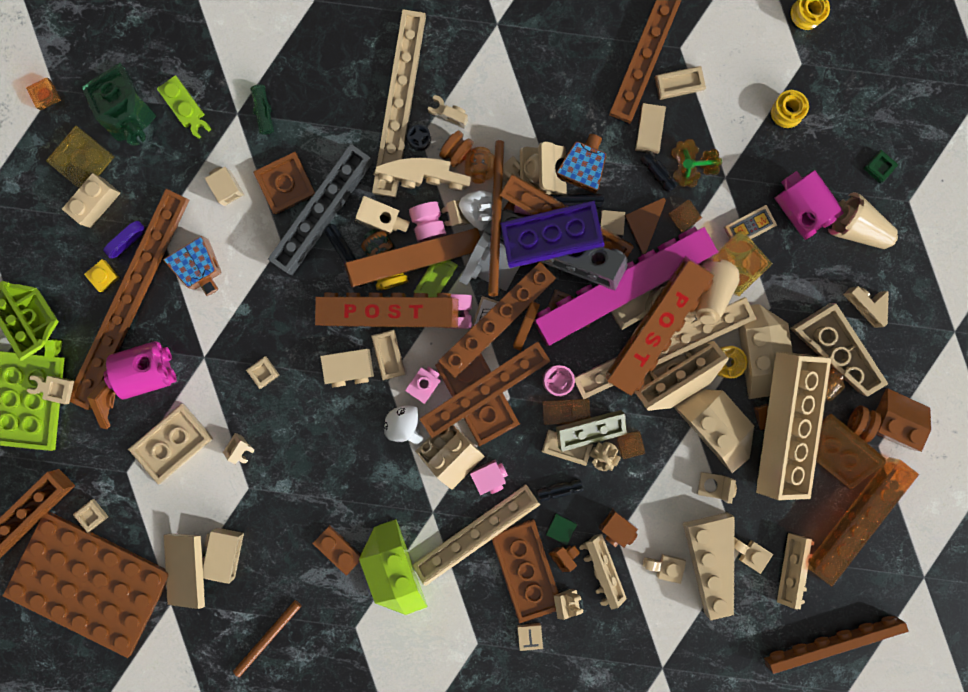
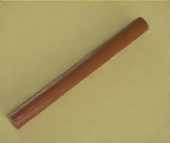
M293 601L233 670L235 676L240 677L301 608V604L298 601Z

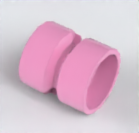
M428 202L409 209L412 222L417 224L414 228L417 242H425L446 235L443 221L438 220L441 216L438 202Z
M451 294V298L459 299L458 311H460L458 328L452 329H471L472 315L469 314V310L472 309V295Z
M555 365L545 371L542 382L544 388L549 393L563 396L571 392L575 384V378L569 368Z

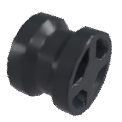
M416 124L409 129L407 139L410 147L416 151L426 150L431 144L429 129L421 124Z

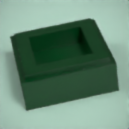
M879 150L863 169L879 183H883L898 164L885 152Z
M555 513L546 535L567 545L577 523Z

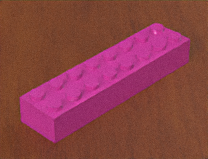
M695 226L678 235L680 240L676 241L673 238L658 246L659 251L657 253L653 249L638 257L639 262L637 264H634L633 261L627 263V268L615 291L599 284L595 287H592L590 284L576 291L577 297L572 299L571 296H567L556 303L557 308L552 311L548 307L536 314L537 319L533 323L545 345H551L669 280L685 256L696 263H700L718 253L705 227L697 230Z

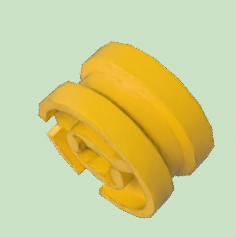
M402 273L377 280L376 288L377 291L385 290L409 281L407 276Z
M735 346L720 347L728 358H732V366L725 364L717 375L730 379L742 375L748 363L744 351Z

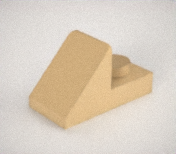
M857 286L849 288L843 294L874 328L887 325L888 291L879 292L870 299L871 295L869 292Z

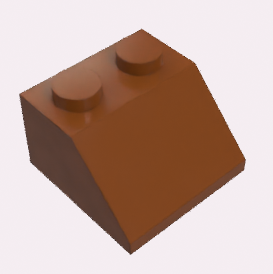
M886 388L876 410L881 414V424L877 435L909 450L922 452L931 432L930 407Z

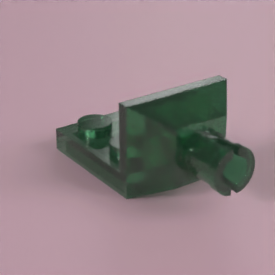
M121 63L116 64L81 87L95 119L117 141L127 140L130 145H139L137 136H139L142 142L145 141L146 135L143 129L155 119L156 115L139 96L126 68Z

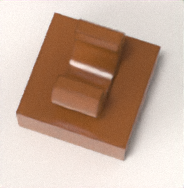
M575 545L572 547L568 546L566 549L564 547H555L549 552V555L562 572H571L577 567L573 559L580 552Z

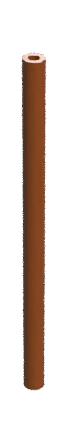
M502 140L495 141L489 296L498 295L502 210L500 192L503 186L504 141Z

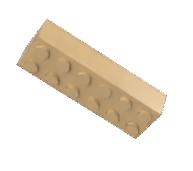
M776 352L756 493L776 500L811 499L831 358L809 354Z

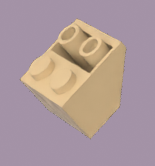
M452 425L434 438L430 436L415 451L436 478L450 489H453L485 457L474 443L455 425Z

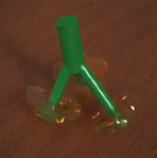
M687 139L685 142H677L676 148L672 150L671 154L682 165H679L678 170L674 172L673 178L679 181L681 187L686 185L688 187H695L701 176L696 166L704 169L706 175H717L720 171L719 166L722 164V159L719 157L717 149L704 151L703 158L700 161H695V154L699 152V148L695 146L694 140Z

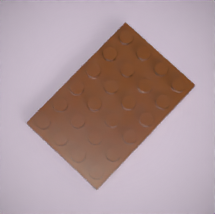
M49 511L41 517L3 597L129 658L166 586L169 575L165 568L92 532L87 533L84 528Z

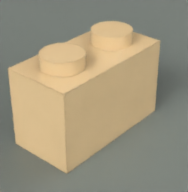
M92 173L62 210L80 225L91 228L120 195V192L104 178Z
M370 349L321 356L325 384L331 383L332 388L346 386L345 381L354 380L355 384L369 382L368 377H374Z
M215 528L207 534L204 547L207 548L206 556L202 558L203 579L228 584L235 579L244 533Z

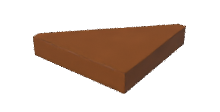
M665 198L625 215L626 222L641 255L647 252L666 202Z
M104 378L88 396V401L100 428L108 429L110 427L108 421L109 409H113L116 393L113 388H108Z

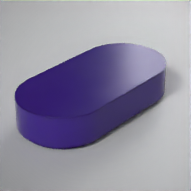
M140 221L131 223L105 246L103 252L109 258L119 256L143 235L145 227Z

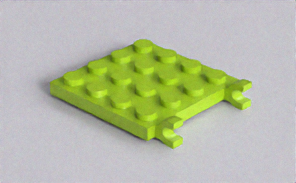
M47 340L44 346L45 355L32 354L22 361L19 360L15 352L0 351V446L48 451L55 450L60 403L42 399L43 392L30 394L27 392V389H36L38 386L35 380H30V376H41L45 380L47 376L63 378L65 358L58 357L62 347L61 340Z

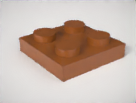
M296 152L253 172L274 215L312 198L316 193Z

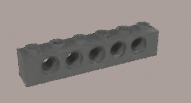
M349 145L269 256V261L286 273L294 274L323 234L324 229L328 227L373 164L368 155L354 145Z
M501 210V223L523 218L511 210ZM492 218L484 230L489 235H491ZM501 229L500 240L504 242ZM604 247L578 252L583 253L578 257H574L575 253L539 261L614 291L627 268L626 255L617 249L609 250ZM597 261H604L601 265H595Z

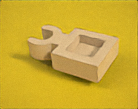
M30 376V380H35L38 386L36 389L28 388V393L38 394L43 392L42 399L69 404L74 384L73 380L55 376H47L45 380L41 376Z

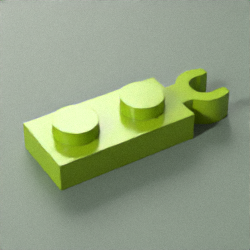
M176 75L157 88L185 128L191 125V132L199 139L201 138L198 133V128L204 126L208 132L211 131L210 126L205 121L200 120L205 114Z

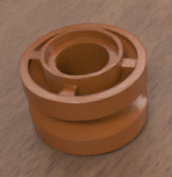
M459 130L450 135L443 144L439 157L443 160L449 158L450 166L453 168L460 165L467 158L474 144L470 138L463 140L464 134Z
M859 405L852 412L848 420L847 435L854 438L859 437V440L866 443L870 442L879 430L881 414L875 410L869 411L867 407Z

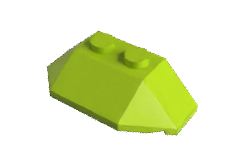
M1 281L0 328L17 357L22 361L43 348L59 321L37 288Z
M397 519L375 526L359 558L374 603L404 615L427 608L424 594L415 569L412 566L413 564Z

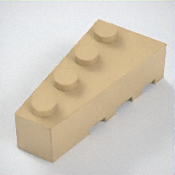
M829 303L790 328L816 354L821 357L831 358L830 367L860 394L868 397L888 385V382L836 303Z
M726 512L684 522L683 527L704 613L710 620L734 615V516Z

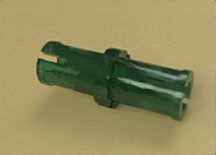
M254 85L250 88L254 103L253 114L257 117L259 134H271L274 132L270 115L272 108L268 105L265 85Z

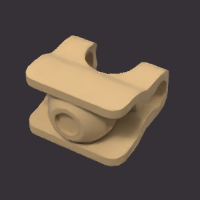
M542 142L538 148L527 146L521 148L520 178L548 195L567 194L566 182L561 181L555 171L557 160L566 158V148L550 142Z

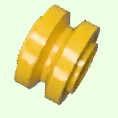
M797 0L791 8L792 21L797 27L804 30L815 28L828 17L830 12L829 1Z
M796 90L783 92L772 105L771 117L773 121L783 128L797 126L808 113V100L804 94ZM786 106L791 107L794 112L788 111Z

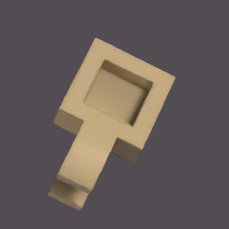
M434 95L433 101L438 102L440 105L437 109L428 107V112L432 115L441 116L444 120L464 129L468 122V115L465 114L466 111L455 105L452 108L447 105L445 106L443 99L440 96Z
M734 537V549L742 553L739 560L761 574L773 554L752 540L747 546Z
M662 554L660 561L644 557L642 566L646 570L658 571L656 576L658 579L681 584L686 560Z

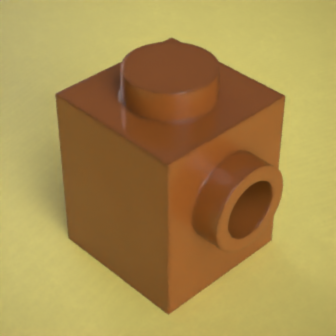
M614 509L610 511L599 526L600 530L607 535L605 539L615 547L618 544L623 548L627 544L631 545L638 535L636 533L638 528Z

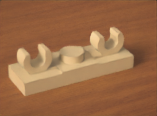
M788 533L777 602L793 609H801V605L805 603L802 597L803 591H807V588L804 586L809 566L808 561L813 555L810 554L811 545H814L812 539Z
M598 534L593 536L588 542L583 543L579 548L580 550H589L590 554L584 558V561L590 562L592 560L594 563V573L601 585L596 590V593H604L607 597L600 604L603 606L609 604L611 609H616L627 598L603 535Z

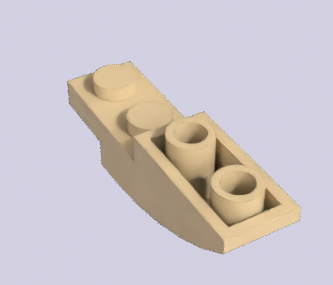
M408 158L388 162L377 166L373 175L378 176L380 181L392 183V180L401 182V186L415 189V186L419 187L422 184L423 178L426 179L428 184L437 186L440 183L447 184L449 189L455 191H462V189L468 188L471 181L470 176L449 171L451 162L431 158Z

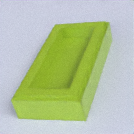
M451 260L430 265L414 293H428V297L437 298V293L442 292L458 265Z

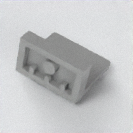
M484 232L460 277V282L468 285L471 278L476 279L477 277L489 282L491 235ZM500 240L498 288L507 291L520 266L509 268L504 242Z

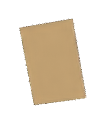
M180 404L128 450L159 485L207 445L213 437L185 404Z
M165 534V568L169 575L166 581L168 605L195 609L205 607L201 536Z

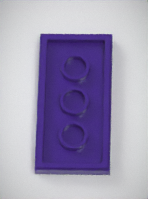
M595 201L500 223L509 268L605 246Z

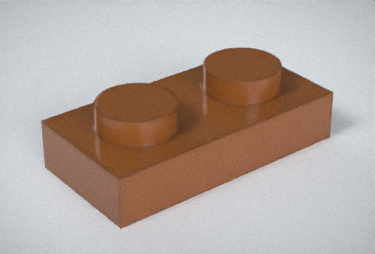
M331 526L313 543L346 576L360 562L361 554Z

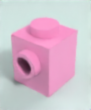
M429 366L427 369L421 367L405 391L425 404L442 381L438 378L440 374Z
M496 459L470 471V475L480 495L489 491L491 494L502 490V485L506 483L504 477L508 476L503 464H497Z

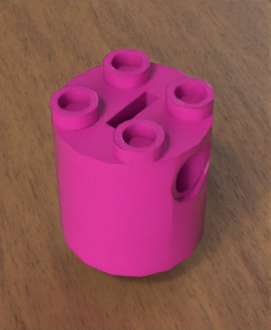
M816 170L804 177H801L798 171L794 172L781 181L785 190L774 198L805 240L817 233V230L821 227L826 228L837 220L836 218L844 213L842 211L843 208Z
M154 341L109 355L106 360L107 371H104L106 385L110 389L113 388L116 395L122 400L171 386V383L176 382L177 378L169 363L172 359L169 348H163L159 342Z

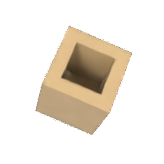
M226 167L213 169L209 172L210 175L205 178L218 203L223 206L244 195L234 175Z

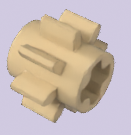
M599 442L590 453V456L594 458L593 465L601 471H607L608 469L612 471L614 466L618 465L621 457L616 455L618 452L616 446L609 442L602 444Z

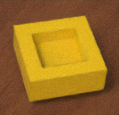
M103 259L84 274L93 286L102 293L120 278L106 260Z

